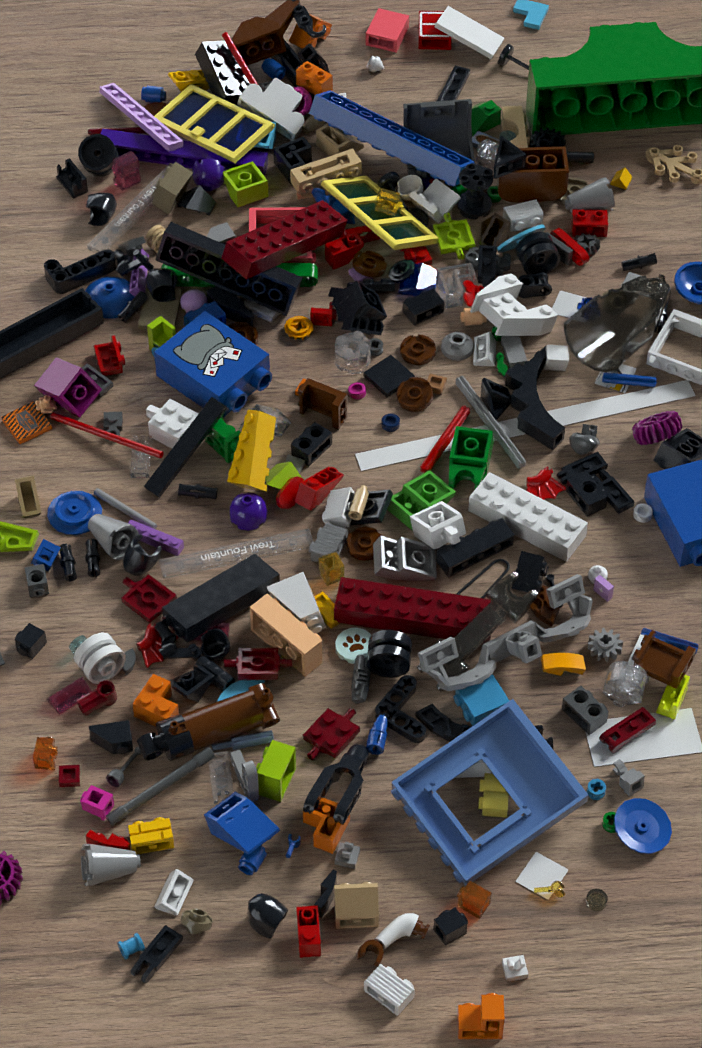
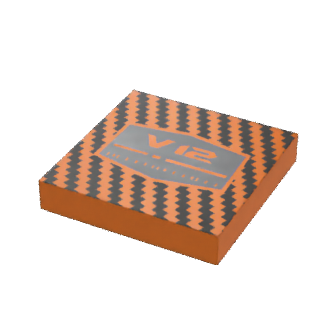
M34 401L1 417L2 422L19 444H23L52 429L51 423L41 413V410H36Z

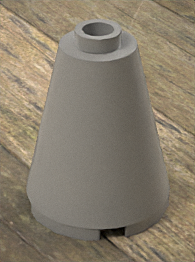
M606 177L600 178L568 195L567 200H565L566 209L570 210L571 213L572 209L614 211L612 208L615 207L612 188L609 189L607 187V184H609Z
M101 514L93 515L88 522V529L106 553L115 560L124 558L125 551L131 540L136 535H139L138 530L133 525Z
M94 844L82 845L81 851L85 850V856H81V871L83 880H87L84 884L85 886H93L132 874L137 871V868H140V856L136 855L135 851Z

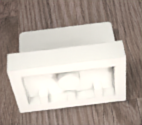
M435 179L422 194L418 195L413 191L409 195L413 204L417 208L422 209L437 223L461 199L457 193L438 179Z

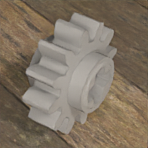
M602 628L601 633L594 630V636H589L587 649L591 650V656L598 655V661L603 657L608 662L609 657L616 660L617 654L621 655L623 641L619 640L620 634L613 635V629L606 632L605 628Z

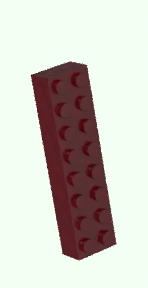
M322 200L227 241L221 259L245 279H248L341 237L347 219Z
M341 577L334 606V620L343 624L395 630L402 633L447 639L452 637L455 638V641L483 645L491 640L496 600Z

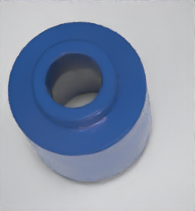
M270 58L263 61L261 68L265 74L272 79L278 78L281 80L284 78L286 71L284 66Z
M147 85V87H142L141 100L149 103L163 102L166 100V91H164L163 87Z
M259 846L249 855L244 852L239 860V870L247 875H253V873L257 872L267 856L264 846Z

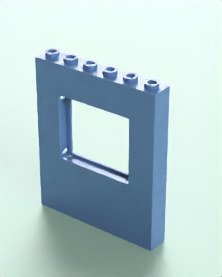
M513 699L392 781L391 790L394 798L397 801L401 800L405 805L403 809L409 817L413 816L417 821L415 824L422 834L425 832L429 837L428 842L434 850L438 849L442 854L440 858L447 867L450 865L454 870L453 876L459 883L463 882L466 887L588 802L589 796ZM482 759L520 809L473 841L436 790Z

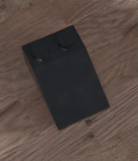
M686 428L663 441L653 461L658 463L661 468L668 469L702 460V437Z

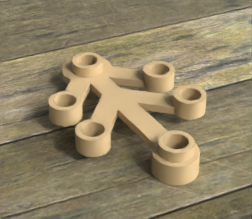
M674 145L673 149L660 150L656 147L646 150L645 156L649 162L654 164L656 175L661 176L665 173V166L660 163L661 161L666 164L670 182L677 183L679 181L680 174L675 170L678 169L690 175L692 183L702 184V169L693 170L681 164L695 163L698 157L697 153L689 152L687 156L666 157L670 155L681 156L683 152L681 145Z

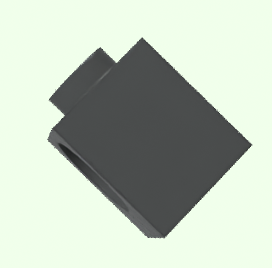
M44 564L25 567L29 596L40 597L49 594Z

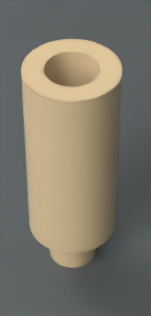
M361 485L355 491L348 516L353 520H360L362 518L369 496L368 487L365 485Z

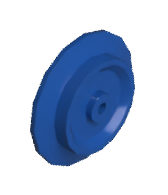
M69 491L53 499L48 507L47 517L50 525L58 532L66 535H80L90 531L88 529L89 519L95 514L102 515V507L99 500L92 494L84 491Z
M633 798L625 801L616 811L614 817L615 831L619 839L629 849L638 853L653 854L661 851L669 843L672 834L671 822L666 812L656 803L647 799Z

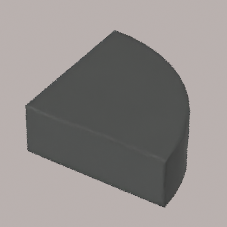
M133 648L124 653L126 655V662L122 670L126 675L133 670L136 662Z

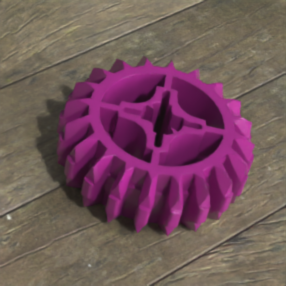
M675 411L650 415L635 423L632 427L633 437L639 445L665 441V439L671 438L683 428L682 420L678 412Z
M5 851L0 854V905L2 899L9 901V895L16 896V890H20V883L23 881V872L17 859L14 860L12 854L7 856ZM9 871L11 874L6 881L4 878L6 876L5 873Z

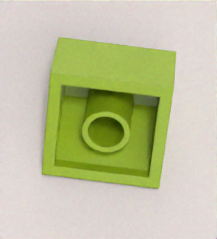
M253 161L223 172L228 193L237 207L269 197L268 180Z

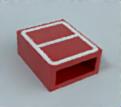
M419 11L418 49L451 50L452 37L434 27L444 11Z

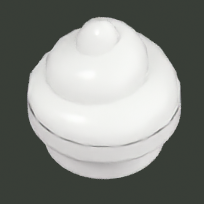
M371 56L367 64V68L370 69L369 71L384 70L380 57Z
M596 565L590 568L588 578L593 584L595 578L599 575L607 580L608 572L604 567Z

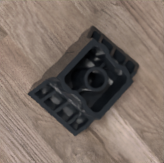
M357 280L344 289L331 287L328 297H334L331 305L334 306L338 314L337 321L343 322L341 330H348L353 333L358 332L359 334L366 333V335L382 334L384 328L382 321L387 315L379 295L374 290L369 289Z

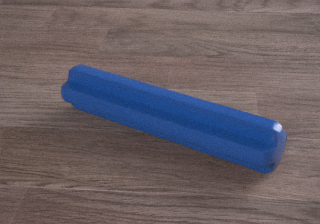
M605 372L602 376V382L655 387L657 378Z
M643 628L641 635H649L651 630ZM657 631L655 633V638L686 651L687 647L691 646L696 648L695 655L698 651L697 643Z

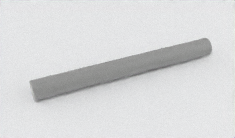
M99 488L94 491V495L139 523L154 529L157 528L156 523Z

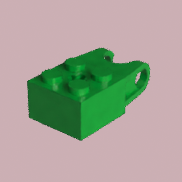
M456 426L449 457V486L453 490L461 480L472 481L475 485L474 489H476L487 476L494 444L493 431Z

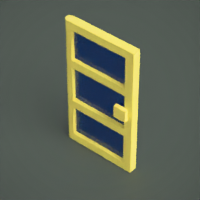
M190 84L154 116L174 134L233 163L240 160L275 127L274 123L193 84Z

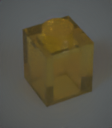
M380 188L375 200V211L395 216L397 210L400 211L403 201L400 200V193Z
M337 552L318 558L319 573L326 586L337 583L341 577H344V564Z

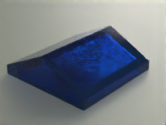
M424 263L414 264L416 267L414 270L415 274L411 275L410 279H406L404 282L401 281L398 294L417 296L424 290L436 289L439 271Z

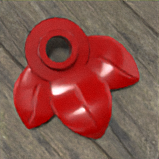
M465 280L462 283L466 290L463 294V300L468 307H472L476 294L484 289V287L474 285L470 280Z

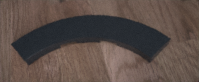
M433 703L415 712L416 718L428 730L449 742L472 727L451 721Z

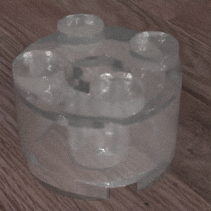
M361 331L338 336L335 342V364L337 368L341 371H348V374L364 372L371 363L370 340Z
M627 661L614 662L607 670L603 693L618 707L639 704L642 702L647 673L637 664L631 666L628 665Z

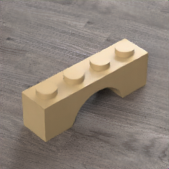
M522 106L502 107L501 121L503 131L509 132L516 137L510 141L516 147L528 148L530 146V138L526 136L528 135V125L525 124L526 113H523Z

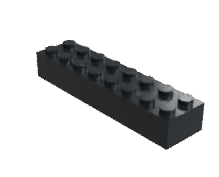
M170 222L164 231L156 261L282 315H288L293 307L303 277L275 266L245 279L221 259L225 244Z

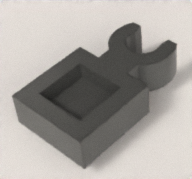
M104 412V431L120 436V431H123L122 412Z

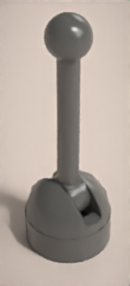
M139 747L135 748L134 754L120 770L114 769L106 776L109 784L119 787L123 783V772L137 755L142 754Z

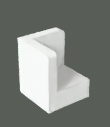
M547 345V359L544 364V370L565 371L569 363L568 346Z

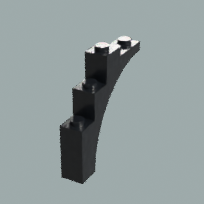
M545 346L540 351H537L530 361H526L523 366L517 363L514 367L509 368L505 374V386L513 390L511 407L520 412L517 417V428L551 450H554L564 440L565 427L546 411L537 392V380L544 369L547 359Z

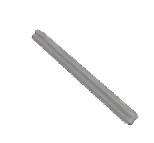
M457 377L455 384L488 429L493 431V436L518 469L525 467L526 460L465 377Z

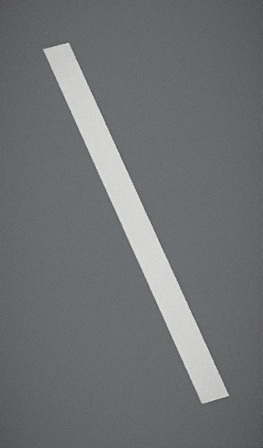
M685 380L547 412L564 426L696 395L689 381ZM517 418L498 422L509 438L526 434L517 428ZM486 425L474 427L475 429L489 430ZM441 435L355 454L361 471L426 457ZM453 439L444 452L451 451Z

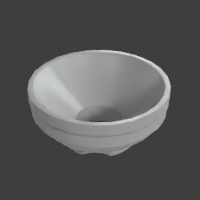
M453 332L446 335L441 343L443 355L451 360L467 359L474 350L473 340L462 332ZM459 337L463 341L457 343L454 342L453 339Z

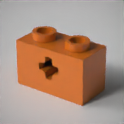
M306 61L296 69V85L305 88L314 95L329 90L332 91L333 75Z

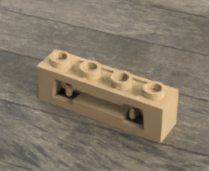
M350 149L291 169V184L299 195L309 193L314 188H323L321 183L324 180L361 175L362 161L355 151ZM347 157V161L343 162L341 159L340 163L337 164V159ZM311 169V171H307V175H304L302 172Z

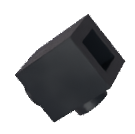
M31 623L22 631H19L15 637L17 652L31 659L47 643L45 631Z
M455 907L451 910L443 911L439 917L434 919L433 930L446 946L467 934L468 920Z

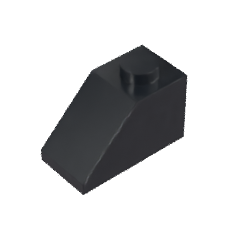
M129 720L89 726L90 740L112 754L134 752Z

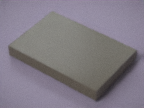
M146 287L145 293L148 299L142 305L138 329L147 330V325L159 316H162L175 327L182 289L175 288L176 300L159 302L152 298L149 289Z

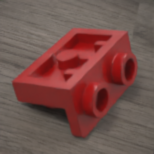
M404 233L400 234V239L406 238ZM426 246L400 249V251L404 252L405 260L413 261L416 269L432 265V258Z

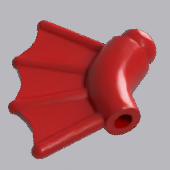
M548 466L536 476L527 477L526 491L543 500L556 499L559 492L566 490L564 485L552 478L553 470L552 468L549 470Z
M151 623L147 625L144 639L136 643L138 650L142 652L147 668L155 662L164 661L159 651L162 648V639L154 626H151Z

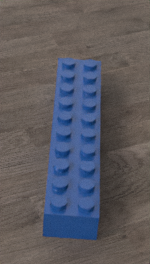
M331 90L316 94L309 114L313 115L316 120L325 121L330 127L343 130L344 134L357 137L358 141L367 142L374 149L383 150L388 156L401 159L402 163L411 164L418 171H425L432 178L445 181L446 185L456 186L460 184L459 173L468 164L475 163Z

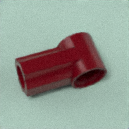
M104 680L97 685V689L76 700L83 715L87 716L102 706L113 705L117 701V694L114 684L109 680Z

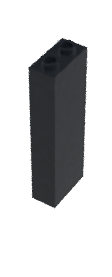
M253 554L163 606L162 620L165 621L167 627L175 631L178 637L183 638L188 643L251 606L264 595H269L267 586L279 582L280 574L259 556Z

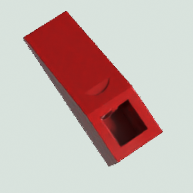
M328 466L300 482L295 503L308 510L314 509L329 495L330 490H333L344 477V474L338 472L336 468Z

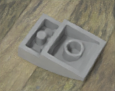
M380 536L373 543L374 573L376 576L403 581H429L437 578L435 549L427 544L400 537L397 541L384 536Z

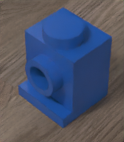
M43 539L33 557L32 564L34 566L44 564L45 570L49 572L61 547Z

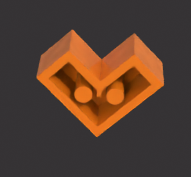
M309 14L313 20L314 32H320L323 29V25L326 26L325 34L319 37L326 39L331 32L332 24ZM296 24L289 42L302 49L309 43L315 48L318 38L309 36L306 31L299 28L298 24Z
M152 674L133 702L134 717L156 727L157 722L178 715V704L169 701L172 695L171 681Z
M322 797L318 809L315 808L312 814L303 812V823L316 827L313 834L314 847L333 854L350 821V815L344 825L336 823L333 816L338 803Z
M488 993L481 995L480 1005L473 1003L458 1005V1039H502L505 1020L504 995Z

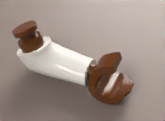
M405 913L398 916L374 940H368L360 946L356 955L357 960L364 958L366 951H372L376 954L374 966L378 967L383 958V950L399 938L404 936L410 937L411 934L415 936L419 934L421 939H424L430 925H423V922L418 920L419 915L414 913Z

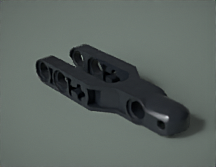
M352 745L339 763L324 767L306 797L303 812L312 814L315 808L318 809L321 798L325 797L332 783L338 782L342 774L346 772L352 775L351 783L338 803L333 816L336 823L344 825L361 795L364 781L361 773L367 764L369 750L364 745Z

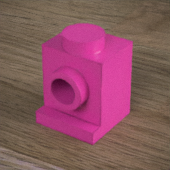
M92 785L88 791L83 792L80 798L82 810L100 817L103 821H105L106 815L114 807L113 794Z

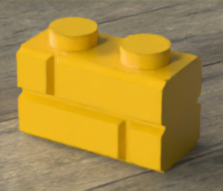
M158 817L153 821H136L132 825H128L131 849L136 852V855L174 848L170 818Z

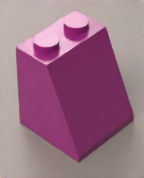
M57 357L34 385L44 396L49 395L51 400L56 401V404L79 418L102 390L81 367Z

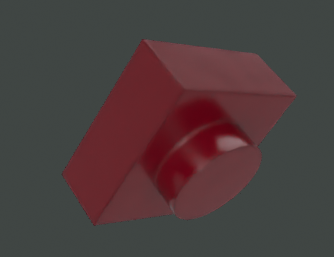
M80 764L60 765L59 787H79Z

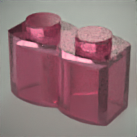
M132 151L113 159V182L122 191L141 182L139 160Z

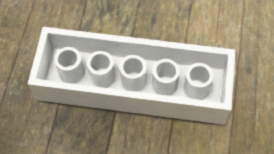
M490 472L469 497V512L489 522L503 518L517 537L566 562L586 537L588 522Z

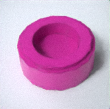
M359 382L351 384L348 387L349 396L356 400L364 398L366 396V386Z

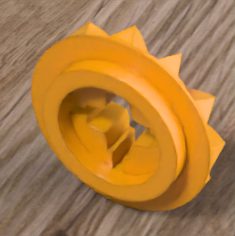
M304 316L291 317L285 323V333L289 337H294L295 340L297 338L303 340L305 336L309 337L310 333L313 332L312 321ZM301 325L302 329L297 331L296 329Z

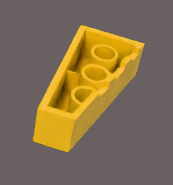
M247 410L242 431L239 435L238 445L234 452L231 469L228 472L227 482L242 488L267 492L265 476H269L267 461L268 458H271L272 451L269 446L274 438L276 417L257 410Z

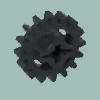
M549 127L546 130L540 128V132L535 130L534 134L530 135V148L566 147L565 135H561V131L555 132V128L549 130Z

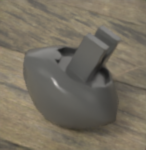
M583 424L582 433L576 432L569 437V443L574 452L579 455H585L597 449L600 445V441L596 437L597 425Z

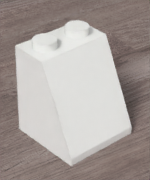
M304 572L267 586L271 597L276 598L286 610H290L295 618L303 621L313 633H319L322 629L326 628Z

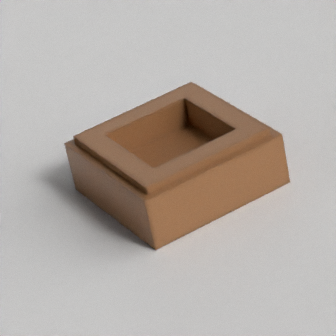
M429 374L427 381L430 383L433 393L442 395L447 378Z

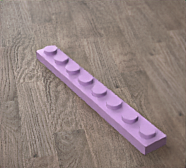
M115 83L100 87V93L166 150L174 151L183 147L182 139Z

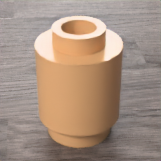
M464 308L463 312H460L461 323L464 322L465 326L482 325V323L487 322V318L479 311L471 313V308Z

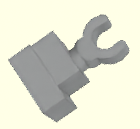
M620 759L613 763L615 766L612 769L613 772L620 776L619 786L629 797L644 788L645 776L640 770L636 771L632 768L628 771Z

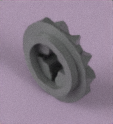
M582 232L581 235L575 236L574 240L587 251L588 255L595 254L600 249V239H597L596 235L591 236L590 232L588 234Z

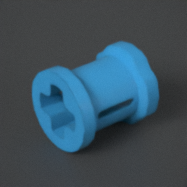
M135 933L134 937L124 942H117L118 948L125 960L130 955L145 950L143 941L138 933Z

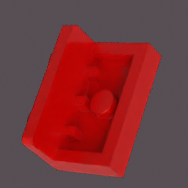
M115 335L111 336L110 343L93 345L99 371L102 375L108 376L123 373L125 357L120 354L121 344L120 341L116 340Z

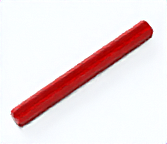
M464 405L459 409L421 464V472L431 471L453 439L456 426L461 427L469 416V407Z

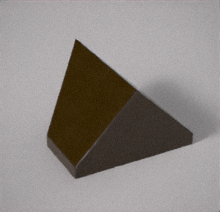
M497 213L481 223V234L478 244L498 247L508 240L510 221Z

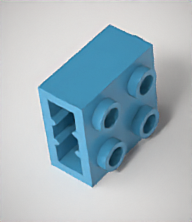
M493 674L481 684L455 690V695L453 696L455 704L463 710L465 720L467 722L470 721L472 726L510 701Z

